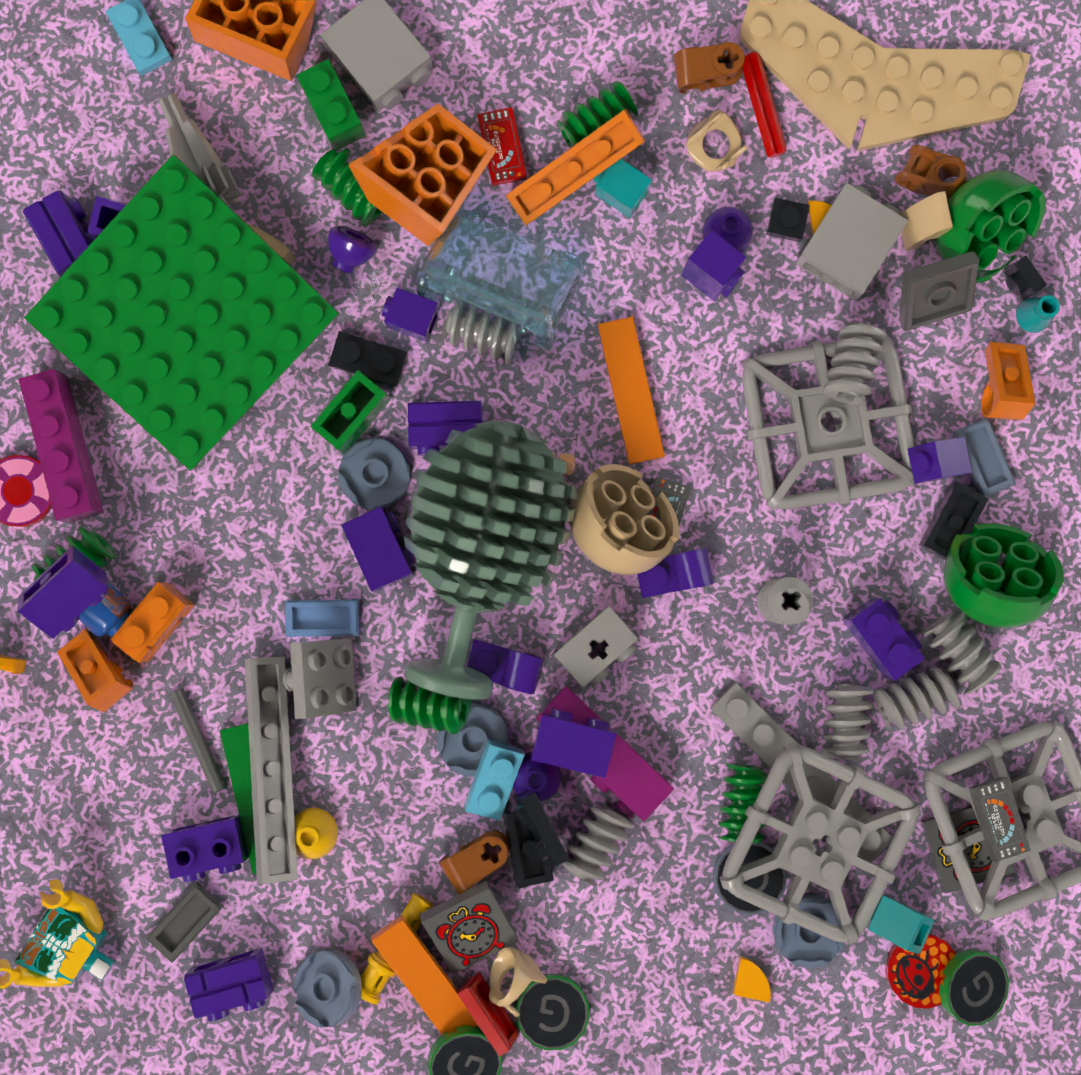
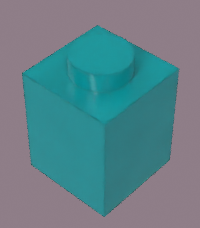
M620 159L594 178L593 182L596 183L595 196L628 218H631L649 192L652 179Z
M883 895L870 919L871 923L868 930L907 951L920 954L935 920L895 899Z

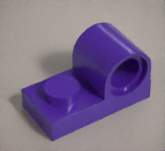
M707 548L666 556L655 567L637 574L641 598L714 584Z
M474 639L467 667L487 675L493 683L533 695L535 694L544 658Z

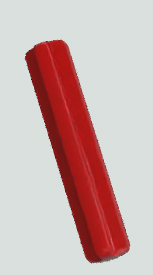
M758 52L748 53L744 57L743 75L766 155L769 158L777 157L785 153L787 149L761 56Z

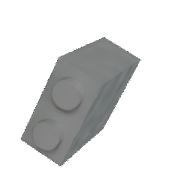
M363 0L320 34L325 49L377 112H380L383 108L387 110L394 108L403 99L402 93L412 85L415 88L422 86L431 76L430 71L433 70L431 56L385 0Z
M846 183L795 264L854 301H857L864 294L909 220L902 217L901 211L890 204H881L871 198V194L865 188L858 185L851 186Z

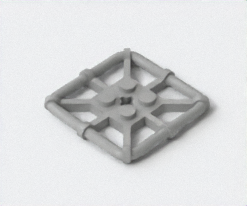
M888 336L884 341H875V343L883 346V353L872 354V357L879 361L882 358L885 361L893 406L867 411L864 395L859 397L864 400V404L851 405L835 401L824 393V385L830 382L827 377L826 358L837 354L835 352L837 342L822 344L821 341H815L806 347L763 353L752 359L747 358L743 363L742 383L750 424V431H747L749 441H753L760 488L764 498L767 500L766 505L773 510L775 508L790 510L833 502L843 505L849 504L851 499L894 493L904 490L908 486L913 487L915 485L907 448L915 447L909 417L912 414L911 404H907L899 356L896 348L892 345L894 341ZM813 360L818 387L795 390L768 371L766 367ZM867 368V370H869V371H871V372H873L874 369H875V368ZM757 378L789 400L792 423L771 427L764 426ZM825 413H831L832 418H839L840 424L834 427V432H829L827 427H823L821 421L826 417ZM895 418L903 466L873 445L869 421ZM794 433L798 460L776 489L767 438ZM866 454L894 474L895 478L848 485L843 457ZM831 459L835 488L785 495L807 463Z
M1052 719L1049 722L1036 723L997 740L989 738L982 742V746L940 762L930 772L925 771L922 780L925 781L926 796L944 841L941 845L945 855L950 856L966 901L972 911H974L976 918L987 921L1002 917L1039 900H1052L1056 898V893L1081 883V866L1048 879L1038 854L1058 844L1081 854V842L1064 835L1055 810L1076 801L1079 802L1081 807V765L1072 741L1062 723ZM1041 738L1027 773L1010 779L1002 760V753ZM1056 743L1073 789L1050 798L1042 776ZM987 760L994 779L1000 777H1007L1009 779L1018 811L1024 814L1023 827L1031 851L998 862L992 861L979 893L963 850L984 840L981 827L958 836L941 789L970 802L979 823L970 791L948 781L945 777ZM1025 859L1035 885L997 902H993L1007 866Z
M795 743L784 746V751L775 760L754 805H749L745 812V815L748 817L725 862L723 874L720 876L722 887L728 889L736 897L778 915L779 921L788 925L795 923L833 941L846 942L848 945L858 942V937L866 929L888 883L892 884L896 877V874L893 872L912 836L918 816L921 814L919 803L913 801L905 793L865 775L864 770L855 765L849 767L809 747L796 746ZM802 761L842 780L830 806L812 798ZM788 769H790L799 800L789 821L785 822L767 812ZM858 788L896 805L861 820L844 813L854 791ZM902 820L880 865L857 855L867 833ZM761 824H766L783 832L772 855L741 866ZM826 835V848L816 852V847L812 845L814 839L821 840ZM854 865L875 876L851 922L841 886L851 866ZM777 868H782L796 875L783 901L743 884L744 881ZM809 882L828 889L839 927L798 909V905Z

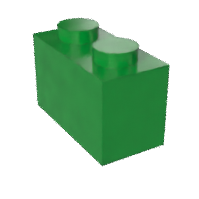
M329 59L296 75L332 149L337 151L366 137L362 124Z
M357 370L310 427L344 454L391 400L383 390Z

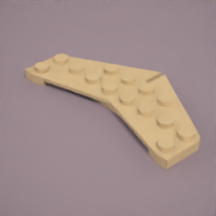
M749 0L740 28V40L751 53L758 52L763 65L848 149L852 146L859 119L865 120L856 152L1006 119L1016 108L1031 56L1017 50L883 48L807 0Z

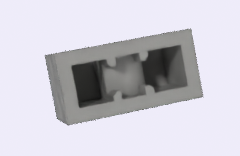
M607 606L553 654L582 688L588 683L594 688L609 674L605 669L616 659L621 664L637 650L633 644L638 638L613 609ZM595 640L600 643L604 640L607 643L604 648L605 657L601 659L596 655L591 659L588 655L592 650L589 645L591 641Z

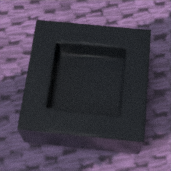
M774 198L766 235L801 243L810 205Z
M1024 256L1003 271L1007 276L1006 285L1009 290L1016 296L1021 295L1023 300L1047 286L1027 256Z

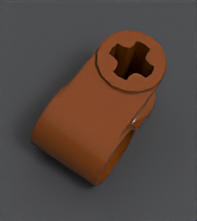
M725 42L705 47H689L677 51L673 55L678 92L686 94V90L698 88L702 92L711 88L730 86L738 82L742 75L745 57L741 47L733 42ZM729 60V64L733 68L726 69V65L722 61Z
M922 145L911 146L908 153L910 157L903 171L898 172L895 176L896 184L916 194L931 196L937 192L945 191L947 201L962 184L968 181L966 167L962 159L933 151ZM950 177H958L953 182H944Z
M488 831L467 845L460 846V850L450 857L444 856L438 863L457 894H461L505 863L509 853L507 837L500 831ZM488 842L492 847L496 845L501 847L498 857L493 853L488 855L484 853Z

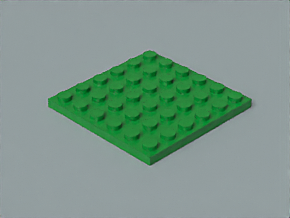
M172 154L25 315L24 319L188 470L192 471L335 320L340 312L176 155Z

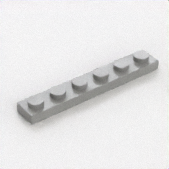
M285 656L245 659L257 884L262 885L298 880L287 689L283 683Z
M734 683L710 707L770 769L780 753L784 751V746L791 743L799 746L737 683ZM802 761L812 798L830 806L840 785L827 772ZM788 769L783 781L797 794L790 769ZM851 797L844 811L845 814L858 820L871 816ZM883 827L867 833L858 855L872 862L892 841L893 837Z

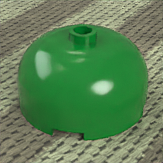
M993 170L972 177L962 184L947 201L953 227L945 234L936 238L939 254L945 260L974 251L979 258L976 283L988 281L1017 258L1012 255L1011 259L1004 266L995 270H983L994 261L998 249L1005 254H1011L1021 246L1028 235L1035 238L1045 214L1046 199L1044 193L1033 183L1011 171Z
M984 523L974 525L970 534L956 535L944 563L943 579L950 599L958 609L971 619L996 628H1017L1035 622L1050 609L1064 581L1062 564L1053 550L1046 552L1039 545L1031 541L1032 534L1008 525ZM1001 552H1003L1006 556L1002 565L999 566L996 563Z

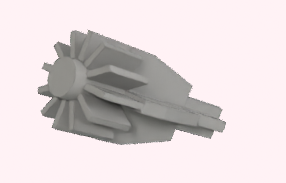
M169 94L167 98H161L159 104L170 127L165 131L170 157L172 154L176 155L227 205L237 204V197H240L241 193L231 171L226 164H222L195 121L188 119L177 95Z

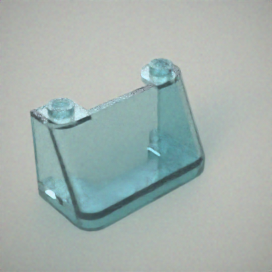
M462 210L461 212H456L443 234L436 239L424 258L417 273V295L435 301L438 295L444 294V301L449 303L452 302L453 298H457L519 324L518 331L523 334L526 333L528 328L536 335L534 345L551 352L582 281L585 269L580 263V258L573 253L556 251L486 222L472 211Z

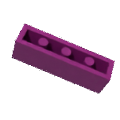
M51 369L19 378L55 520L71 523L103 514L101 499L68 375Z
M567 685L536 715V720L540 723L542 712L550 714L551 708L573 713L572 720L587 723L588 717L602 720ZM617 733L606 778L594 775L589 778L604 794L611 790L620 799L616 805L629 818L633 819L637 815L643 821L674 790L673 786Z

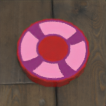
M12 455L1 459L0 522L12 527H28L40 523L52 508L40 461L30 456Z

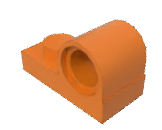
M989 342L985 349L989 381L982 393V415L985 418L1023 420L1036 404L1025 345Z
M84 629L57 651L86 704L94 709L106 712L135 688L133 682L130 679L127 681L121 674L122 668L108 659L95 635L87 629Z

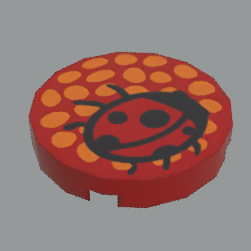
M933 934L928 935L920 954L907 951L894 944L890 949L887 965L885 966V975L889 987L901 1001L914 1008L930 1009L942 1005L939 988L940 984L943 985L946 976L943 974V971L949 961L956 955V952L945 940Z

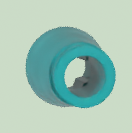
M1051 295L1027 298L1017 307V322L1027 332H1041L1049 326L1055 315L1059 312L1060 303L1057 298Z

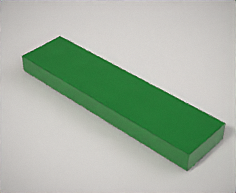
M248 723L222 729L220 730V735L252 874H255L257 872Z

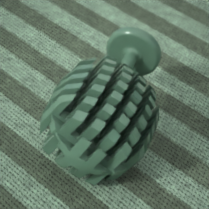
M488 421L474 424L478 427L465 432L452 430L446 441L448 444L441 451L430 448L423 456V459L431 464L428 469H419L416 481L419 487L417 491H413L411 498L413 508L412 512L408 513L406 525L411 530V534L403 535L405 547L415 555L418 565L415 564L421 577L427 580L429 585L435 590L433 591L456 608L443 660L431 658L413 659L407 663L404 676L415 685L452 697L475 700L491 697L493 691L492 680L482 672L464 666L477 614L499 611L498 609L506 607L504 604L510 601L516 605L529 606L534 598L530 594L534 590L531 586L539 587L540 584L548 587L558 576L547 569L549 564L553 566L562 564L564 553L558 546L559 544L568 543L570 531L564 527L565 521L570 522L574 519L575 509L567 505L566 497L570 499H578L576 486L565 482L562 473L566 474V461L554 456L545 444L547 442L536 432L509 421Z

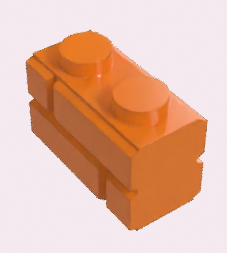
M157 582L110 640L136 662H150L182 623L181 617H186L195 607V604L168 582Z

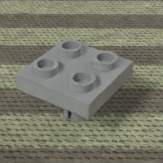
M352 638L290 643L292 668H288L285 671L283 683L286 689L293 691L295 719H307L357 711Z

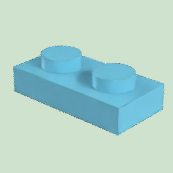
M125 0L105 11L141 76L173 60L140 0Z
M488 739L464 803L466 812L500 821L525 755L523 749Z

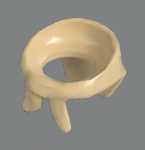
M720 110L714 111L709 117L696 123L689 132L686 142L690 157L698 166L707 171H720L734 166L737 158L748 148L746 145L741 147L742 138L738 128L732 119ZM711 130L722 131L729 139L730 147L728 153L721 159L710 158L703 150L702 142L704 136Z
M505 947L496 956L490 971V1002L497 1006L505 1007L515 1017H519L520 1013L510 1004L522 994L531 981L546 983L547 978L528 954L513 947ZM514 968V979L509 992L505 994L500 990L501 982L505 974Z

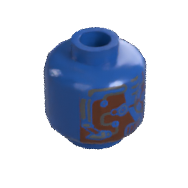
M108 583L107 594L103 600L94 607L89 605L80 614L79 620L94 635L101 637L108 634L112 637L130 616L128 612L131 610V603L112 584Z

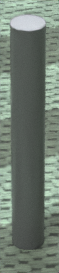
M181 688L170 693L169 695L212 793L215 794L227 788L184 689Z

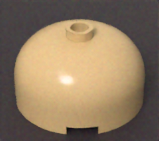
M607 464L598 467L577 488L578 499H572L570 507L575 509L573 521H570L569 525L576 544L594 564L612 573L633 575L646 572L655 567L671 552L674 543L679 539V524L676 513L663 492L654 498L652 489L640 480L643 474L618 464ZM655 501L660 510L661 522L654 516L646 515L655 506Z

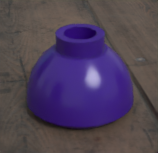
M727 206L716 209L707 217L702 232L704 239L711 230L742 253L751 242L753 228L749 217L742 210Z
M334 226L329 230L328 246L334 258L332 265L341 271L352 273L354 267L368 262L378 248L373 239L354 229Z
M529 752L523 757L513 789L516 794L526 790L536 793L539 801L544 802L550 799L559 789L561 771L558 766L531 760L532 752Z

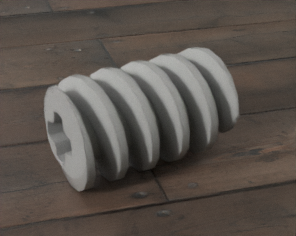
M459 299L449 311L440 341L445 340L450 334V345L457 346L463 339L464 350L470 351L477 343L478 355L483 356L491 348V359L497 361L505 353V364L510 365L521 332L518 331L517 319H513L505 327L504 315L500 314L494 322H491L490 310L486 309L480 317H477L476 305L472 304L467 312H463V301Z
M848 323L839 331L840 341L835 345V352L837 354L832 357L831 365L833 368L827 374L830 382L824 385V393L829 398L838 402L862 405L864 400L859 398L860 395H870L873 391L871 387L863 384L864 381H874L876 379V374L867 370V368H877L880 365V361L872 357L871 354H881L884 350L883 346L875 343V341H884L887 339V333L869 324Z
M798 578L771 579L758 592V609L763 617L770 622L787 625L799 624L808 619L809 613L812 610V591L805 582ZM782 594H787L789 596L785 601L788 607L781 606V604L784 602V598L781 596Z
M962 612L956 614L949 613L928 625L921 632V635L926 636L934 633L936 637L929 646L931 648L944 647L938 659L951 658L953 661L946 670L948 672L960 670L961 674L957 677L955 683L969 682L970 685L963 694L972 693L991 682L1002 667L1000 662L990 661L993 656L990 649H981L984 645L982 637L972 638L976 631L973 625L963 626L967 616Z
M937 667L930 668L928 676L923 672L917 673L914 681L910 678L902 679L901 687L896 683H891L887 687V692L882 688L874 691L875 703L888 730L891 729L890 723L893 722L901 731L904 730L905 717H908L914 725L919 724L918 712H922L928 720L932 719L931 707L933 706L941 714H945L946 701H949L955 709L960 708L958 693L952 678L945 669L940 670Z
M831 682L837 685V689L826 691V696L836 700V703L825 706L824 710L834 714L835 718L823 721V725L833 729V733L822 735V739L831 743L832 748L821 750V753L831 758L863 760L858 755L868 753L869 747L859 741L870 738L871 733L860 728V726L870 724L872 718L861 713V711L873 708V703L863 699V696L873 694L874 688L864 685Z
M604 802L603 808L591 806L590 810L597 819L595 821L588 819L582 821L589 832L586 834L576 831L575 836L582 844L580 846L569 844L567 848L574 857L562 863L570 873L594 887H597V885L591 878L603 880L605 877V873L600 866L611 867L612 860L607 853L618 854L620 852V847L614 840L626 841L628 838L622 827L630 829L635 827L633 820Z

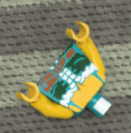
M51 880L49 882L50 889L56 893L48 895L43 891L40 892L41 903L48 910L14 961L18 966L14 969L8 960L0 959V971H6L3 976H0V989L7 988L12 982L15 985L32 987H63L65 985H72L82 976L84 971L102 981L112 969L115 961L98 950L108 933L103 929L104 921L94 900L72 890L64 892V887L60 880Z

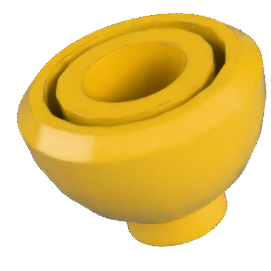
M312 807L303 809L294 816L296 854L305 859H318L332 851L337 843L338 827L331 814L323 809Z

